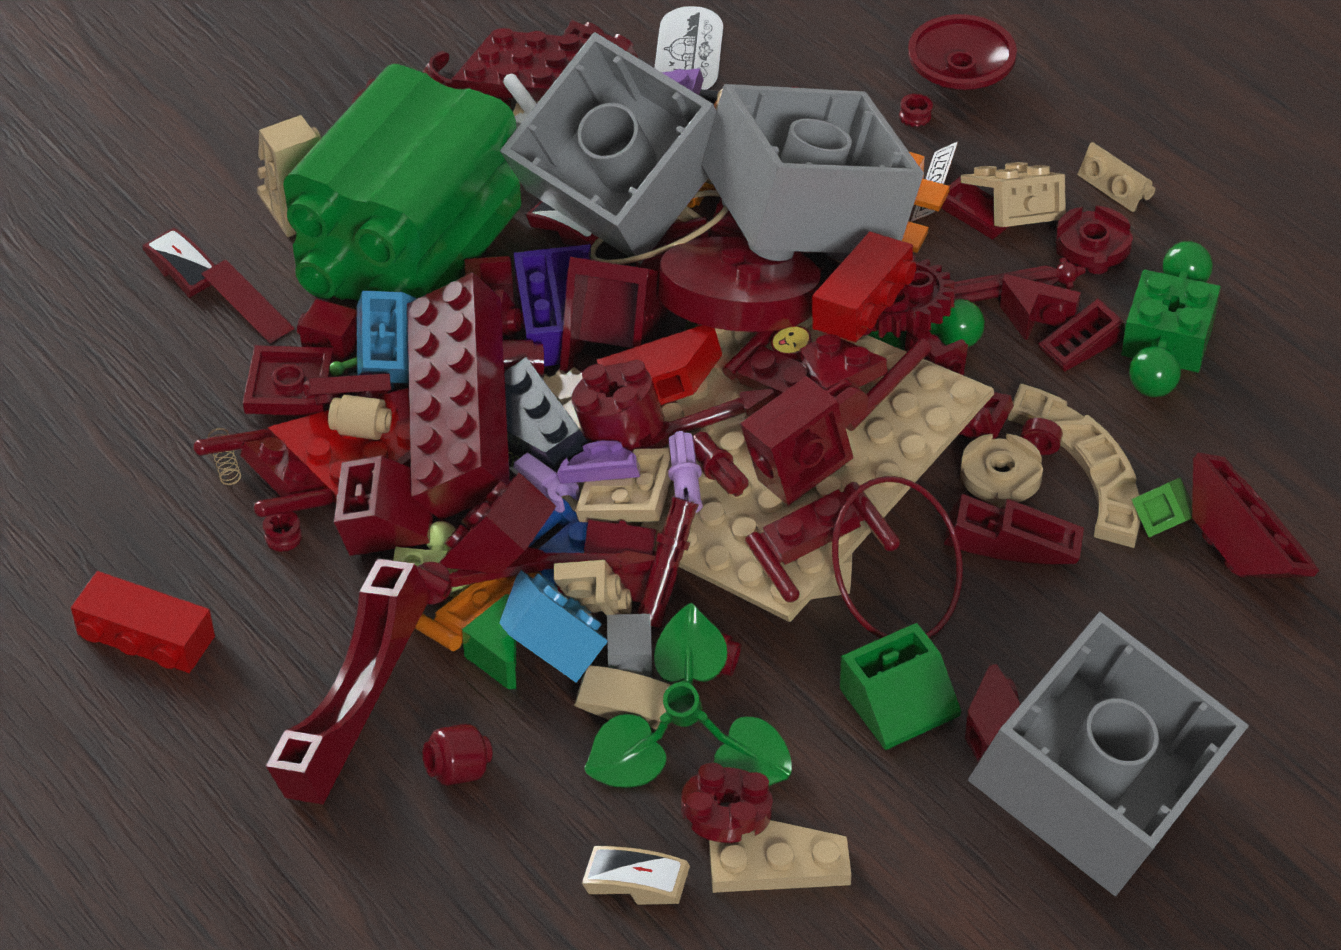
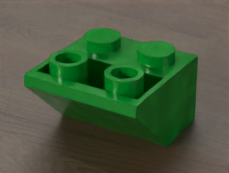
M918 623L841 656L840 690L885 750L961 716V708L941 653Z

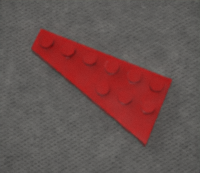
M409 388L380 396V399L385 401L386 408L391 409L392 421L388 433H383L379 440L339 435L337 430L329 428V410L268 427V429L271 431L272 437H277L284 442L286 447L323 482L322 489L331 490L333 502L336 504L342 462L384 456L396 461L411 450Z

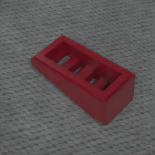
M1098 298L1039 342L1038 346L1065 372L1124 338L1125 323ZM1097 324L1102 328L1099 331L1094 328ZM1086 331L1091 337L1086 339L1081 333ZM1074 338L1081 345L1076 348L1069 340ZM1061 344L1070 353L1064 357L1055 347Z

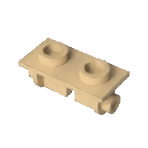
M1093 142L1090 143L1077 174L1078 176L1132 212H1135L1141 199L1149 200L1154 195L1155 187L1152 186L1150 179Z

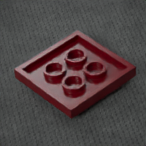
M509 28L493 30L451 79L452 87L454 89L470 88L495 97L514 98L504 85L503 80L506 75L515 74L535 101H540L589 38H579L575 34L562 36L546 35L542 31H532L529 33L513 32Z

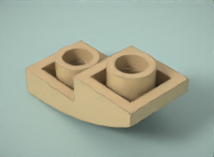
M589 666L583 674L574 706L608 720L623 714L636 715L646 720L651 728L657 730L660 716L666 712L663 705V695L670 684L628 671Z

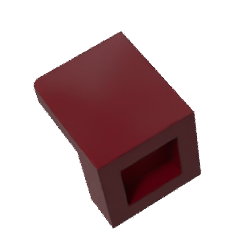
M509 256L464 259L465 276L473 272L492 290L504 289L514 303L512 266Z

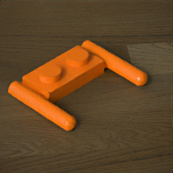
M533 572V573H527V574H528L530 577L534 578L537 573H539V574H541V573H540V572ZM516 576L470 585L435 612L436 618L434 620L422 613L415 629L451 651L458 650L463 640L462 629L505 594H510Z

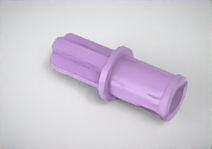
M677 431L675 435L669 437L672 467L668 470V476L674 483L675 497L685 500L689 498V501L699 504L697 513L703 508L698 480L702 475V469L696 463L692 434Z

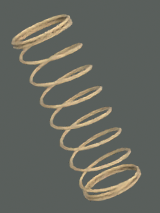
M216 428V429H213V430L208 434V438H209L210 434H211L212 432L216 431V430H224V431L227 432V435H229V433H228V431H227L226 429H224V428ZM234 450L232 457H216L218 454H213L218 473L219 469H225L222 474L219 473L220 481L225 485L235 484L241 479ZM215 457L234 459L236 464L223 463L236 465V468H220L222 465L218 467L217 463L219 462L215 460ZM234 471L238 472L237 475L240 474L238 480L232 483H224L221 478L222 475H229Z

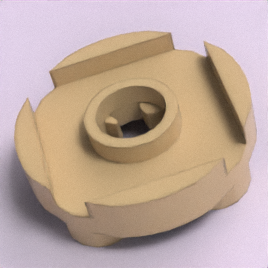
M993 434L980 436L970 442L963 451L960 482L975 497L999 508L1002 507L1006 499L1018 503L1025 501L1033 496L1041 485L1043 467L1040 451L1031 442L1017 435L1007 434L1006 439H993ZM995 466L1001 469L1007 466L1009 467V471L999 472L994 470L995 468L993 467Z

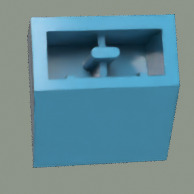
M361 292L357 303V375L390 374V382L409 383L407 304L418 298L403 292Z
M522 570L519 572L499 622L509 636L576 683L608 642L598 630L602 623L590 614L591 611L588 608L581 606L580 602L573 597L567 599L558 591L557 586L541 574L537 573L532 578Z

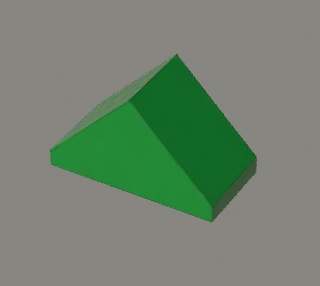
M505 594L462 629L464 656L507 689H517L516 640L509 636L499 623L510 595Z

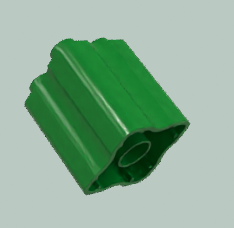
M400 64L388 65L284 179L287 218L292 228L297 232L296 240L292 246L296 266L295 274L301 286L310 294L322 299L334 296L342 300L354 299L359 301L362 291L403 292L415 298H420L464 277V259L480 258L521 207L520 181L500 152L516 131V119L508 105L496 97L470 88L454 89L435 81L426 73Z

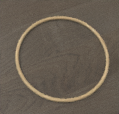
M716 190L698 191L693 198L721 196ZM724 206L711 221L691 234L664 247L633 257L615 260L597 258L595 252L603 242L602 239L598 238L591 247V260L623 265L657 256L678 244L687 243L719 222L728 212V209Z

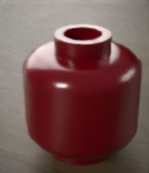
M468 723L443 727L433 731L429 741L424 743L422 751L426 772L430 777H435L444 786L472 782L482 778L486 771L487 763L491 762L493 755L488 737L482 736L477 727Z

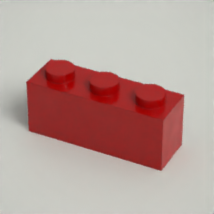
M869 231L813 294L812 329L837 335L840 338L857 343L868 329H872L875 326L878 317L886 307L893 305L898 293L904 286L910 285L916 273V263L913 262V244Z
M100 571L94 574L71 606L77 634L87 641L93 643L100 642L118 648L127 655L144 657L168 669L175 668L190 673L215 637L210 609Z

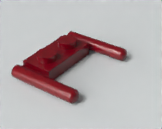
M778 330L757 332L722 368L727 378L731 380L737 378L740 384L754 390L773 389L776 397L805 376L810 378V373L802 366L801 362L765 348Z
M269 429L198 439L193 445L194 452L199 456L241 450L240 456L281 496L257 501L254 505V512L258 517L331 505L333 502L331 490L322 489L323 482L286 447L284 442L277 437H272Z
M851 482L846 485L843 492L837 489L764 526V532L762 533L753 532L746 537V545L786 602H795L799 598L800 592L780 563L783 562L784 565H787L832 542L839 512L847 498L860 486L857 482ZM863 491L849 507L841 526L839 538L861 527L860 522L864 520L885 550H896L900 545L899 538Z

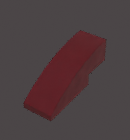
M961 494L949 513V518L959 540L960 549L963 551L995 559L1036 564H1076L1080 559L1084 527L1010 499H1006L1002 507L999 508ZM946 528L944 544L954 547L948 528Z

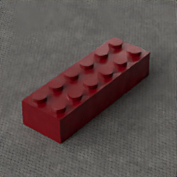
M473 272L407 304L412 498L441 521L467 510L477 503L485 502V496L500 480L506 484L510 482L501 298Z

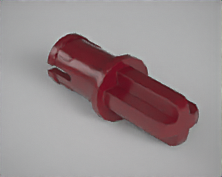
M699 432L693 435L696 460L703 466L704 475L709 479L716 480L727 494H733L735 497L743 495V490L749 486V481L733 463L734 459L731 453L720 449L706 432Z

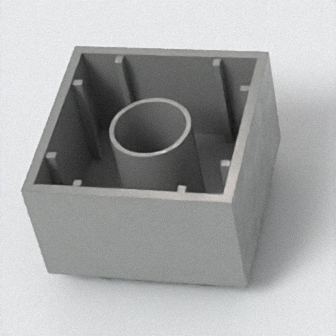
M594 32L505 143L500 152L527 192L626 256L633 257L653 250L709 178L702 167V162L715 119L716 109L711 102ZM644 260L637 261V263L641 265Z
M724 84L702 162V167L721 196L723 205L730 211L746 237L749 248L757 255L774 261L789 260L793 257L795 251L823 252L827 256L843 262L869 231L902 241L924 172L865 91Z
M1099 612L1000 728L968 781L1116 897L1249 725L1103 613Z

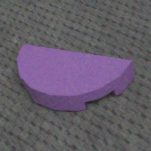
M601 440L582 446L584 451L575 455L570 461L566 458L561 463L557 472L560 484L640 477V465L636 455L630 450L623 448L622 443Z

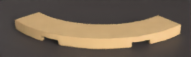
M1020 383L1013 400L1014 407L1008 416V420L1024 425L1029 419L1045 418L1060 426L1063 431L1061 446L1082 466L1095 492L1098 518L1094 537L1134 548L1139 532L1140 517L1131 499L1139 496L1136 486V475L1119 444L1089 415L1082 416L1077 411L1068 407L1067 401L1041 389Z

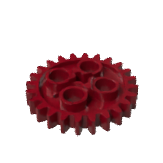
M913 255V262L916 263V273L910 285L904 286L898 293L893 305L886 307L878 317L875 326L872 329H868L863 335L866 336L872 331H878L879 338H883L887 332H892L896 338H899L901 331H908L910 334L916 335V328L918 327L929 331L931 330V322L942 324L943 316L951 315V308L954 307L955 302L954 280H950V273L942 272L941 265L930 267V259L916 262V256Z

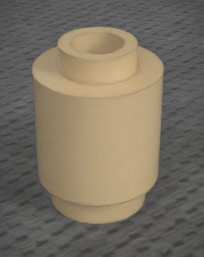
M353 395L333 398L328 413L329 428L337 430L339 435L379 440L383 433H388L392 421L391 409L386 408V403L383 399Z

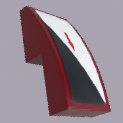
M540 201L526 214L530 227L558 231L564 244L573 246L591 244L592 247L598 239L597 236L543 201Z
M176 228L168 230L142 246L143 251L163 276L166 277L170 274L188 298L212 285L201 273L215 266V264L194 242Z

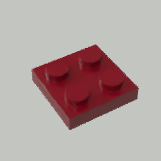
M254 345L243 398L244 414L309 416L325 411L326 405H316V399H305L303 383L309 378L332 376L330 374V364L335 359L333 348Z

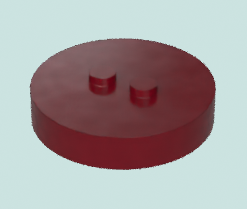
M700 238L690 240L684 244H678L664 253L660 262L658 296L663 305L674 314L707 327L741 332L780 330L803 323L812 316V296L819 289L820 271L811 259L798 251H795L793 257L789 260L774 261L754 253L749 248L746 238Z

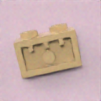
M605 560L554 564V581L568 599L573 597L580 602L581 606L588 608L591 613L603 611L606 616L631 614L632 599L630 590L625 589L619 575L613 572Z

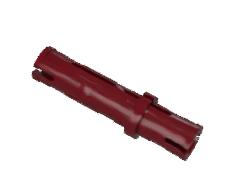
M672 496L662 533L658 532L656 541L659 542L656 556L637 613L650 614L651 626L659 628L663 624L666 607L672 593L684 550H689L691 542L687 540L699 506L697 503Z

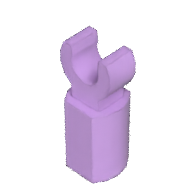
M527 452L514 462L513 468L518 470L521 475L557 506L555 511L562 513L565 510L561 496L569 495L573 499L579 500L580 492L577 483L560 484L557 472L532 454Z

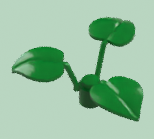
M690 603L669 621L655 647L654 662L659 675L665 681L674 683L666 689L663 695V705L666 712L660 716L657 730L652 734L648 722L636 715L623 714L610 719L597 733L584 770L588 776L596 781L613 787L632 788L651 782L662 772L666 765V753L656 741L663 737L668 724L671 722L681 727L691 726L697 721L701 722L716 739L724 743L716 751L714 763L720 764L723 767L742 769L750 773H761L768 778L769 786L785 781L791 776L792 761L783 738L766 721L756 717H740L733 722L727 736L702 711V703L697 690L693 686V679L700 682L714 679L724 668L728 651L725 639L720 631L694 604Z

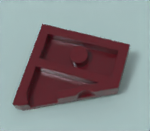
M822 335L815 342L800 348L802 366L810 373L811 380L820 385L825 391L842 379L849 380L859 388L888 373L886 358L870 352L867 348L845 341L837 335Z

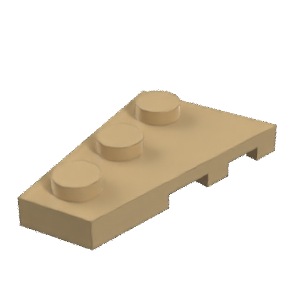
M770 820L769 825L762 833L755 836L754 830L750 833L742 834V841L722 843L708 840L713 893L851 885L847 836Z

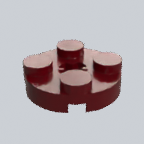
M1095 206V211L1082 212L1083 207L1071 209L1058 221L1055 251L1058 255L1066 257L1071 263L1086 267L1093 274H1103L1108 271L1109 267L1121 263L1128 257L1131 252L1133 234L1130 232L1131 225L1125 216L1104 206ZM1097 235L1101 237L1100 239H1092Z
M706 763L700 766L698 774L690 778L682 790L681 815L683 819L686 817L692 823L691 830L711 841L722 843L742 841V834L750 833L754 830L756 836L767 828L772 816L773 797L769 790V780L765 775L758 772L750 773L742 769L723 767L717 763ZM722 802L730 803L728 807L720 806Z

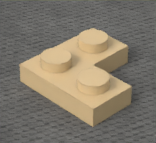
M670 448L634 449L633 453L636 455L640 465V477L584 482L575 510L579 522H588L589 520L602 522H619L621 520L627 522L660 521L671 483L668 476V470L672 467Z

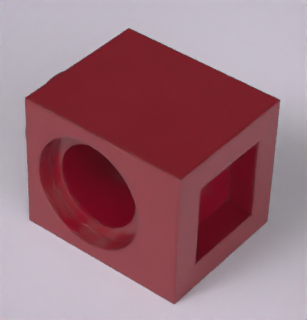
M315 299L307 313H302L298 320L297 334L300 335L302 347L333 348L334 361L341 363L347 361L357 347V310Z

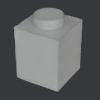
M650 614L607 615L608 668L628 671L652 678Z

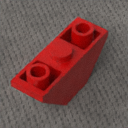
M701 325L597 359V363L608 366L627 363L633 360L642 361L645 364L646 370L651 375L660 404L664 405L694 395L723 354L715 328Z

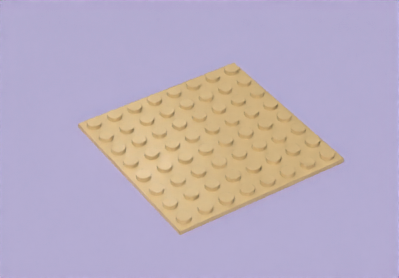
M812 316L803 323L798 324V326L809 330L813 342L818 337L827 335V333L812 329ZM715 328L723 356L694 395L661 405L665 421L671 422L740 398L741 392L754 391V389L740 384L737 378L734 380L727 378L722 368L757 332L730 331ZM863 335L857 343L843 339L886 358L887 371L906 353L904 350L868 335ZM771 342L765 348L772 350ZM923 359L854 431L846 429L854 458L789 506L757 479L740 425L741 422L750 417L746 413L690 432L692 436L699 432H706L720 449L731 453L734 459L733 463L748 478L749 486L743 490V495L735 497L733 494H727L716 480L707 478L702 470V475L698 480L703 508L695 514L687 540L691 542L689 550H684L679 567L791 622L834 574L832 542L787 565H784L783 562L780 563L800 592L799 598L795 602L788 603L782 598L746 545V537L753 532H764V526L837 489L843 492L846 485L851 482H857L859 485H862L871 479L883 476H897L916 482L994 395V389ZM883 376L859 387V389L867 393ZM696 460L697 465L703 469V466ZM671 480L660 521L628 522V525L658 529V532L662 533L669 513L672 496L675 497L673 481ZM577 482L581 495L584 482ZM886 482L871 486L864 490V492L884 518L911 487L899 483ZM569 495L561 496V498L569 503L572 510L575 511L579 500H575ZM864 520L860 522L861 527L839 538L838 555L840 566L871 533V529ZM656 541V546H655V553H654L655 555H656L657 547H658V544H659V542H657V541Z

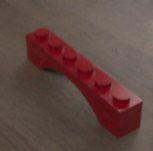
M377 559L359 592L358 610L352 639L336 681L324 700L311 715L298 725L284 731L266 765L285 798L323 805L431 598L415 563Z

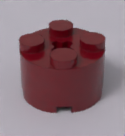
M633 360L627 363L608 366L595 364L587 367L582 372L583 379L577 384L572 393V404L588 443L601 440L618 441L622 443L623 448L633 451L641 447L639 440L649 434L653 439L659 434L663 428L665 417L651 375L646 370L645 364L642 361Z

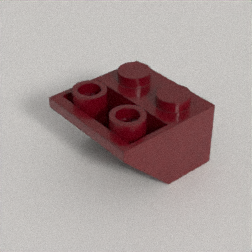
M384 456L342 462L334 524L349 556L430 543V526L433 514L412 498L411 468Z
M520 473L508 484L500 480L485 496L484 499L488 503L475 504L461 520L466 527L460 525L445 541L444 544L449 547V550L439 563L450 569L501 574L525 552L557 506Z

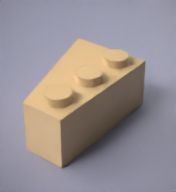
M302 115L259 130L258 156L260 160L264 159L265 166L258 168V176L260 179L264 178V185L257 187V194L287 237L293 236L297 232L292 228L287 218L284 179L321 139L317 128H311Z

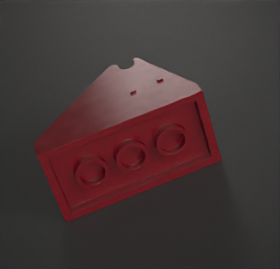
M570 257L560 370L568 373L572 368H576L586 341L634 348L658 340L669 313V309L663 305L658 296L660 272L646 268Z

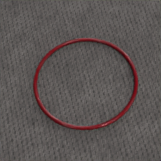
M883 476L871 479L860 485L847 498L835 523L832 539V561L839 591L850 612L865 629L880 639L887 636V634L879 631L863 618L847 593L839 565L838 547L840 530L844 517L853 501L869 487L880 483L894 482L917 490L933 504L943 518L953 542L956 558L954 594L943 618L935 627L925 633L930 638L938 633L948 622L960 596L963 563L956 531L942 505L930 492L919 484L897 476Z

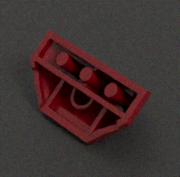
M1204 453L1196 454L1193 458L1192 518L1202 529L1203 538L1210 545L1216 547L1226 559L1225 565L1227 568L1240 577H1315L1319 569L1311 556L1248 482L1236 473L1231 463L1223 456Z

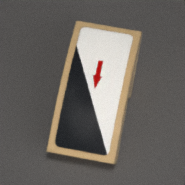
M594 846L582 884L588 894H631L637 905L679 904L690 865L687 860L649 850L615 846Z

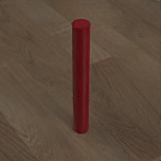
M920 338L888 373L866 393L868 407L865 414L845 427L847 430L854 431L932 350L928 341Z

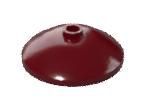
M952 14L931 19L913 32L908 44V58L915 71L931 83L952 90H977L997 83L1011 72L1017 56L1016 43L1005 28L989 19L968 14Z

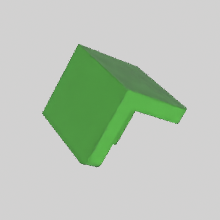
M1181 477L1131 499L1148 537L1192 518V501Z

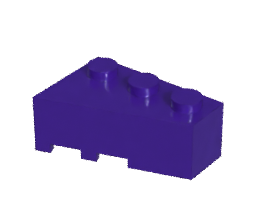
M591 244L513 253L516 291L519 309L522 313L524 340H533L534 344H543L544 366L560 365L567 274L570 257L591 260Z

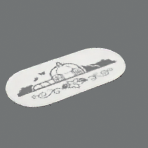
M696 6L677 8L666 14L660 23L654 68L660 72L700 68L704 79L701 89L708 90L718 78L723 33L721 18L709 9Z

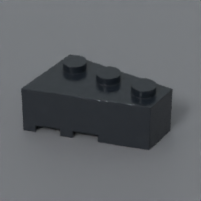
M525 357L504 372L508 449H515L524 455L528 452L558 472L561 463L566 458L570 461L575 455L583 452L582 446L588 444V441L527 357Z

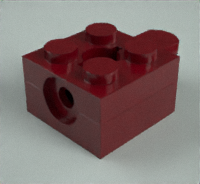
M805 376L741 422V429L758 481L789 506L851 461L854 457L845 427L865 414L868 407L866 393L847 379L840 380L825 391L809 377Z

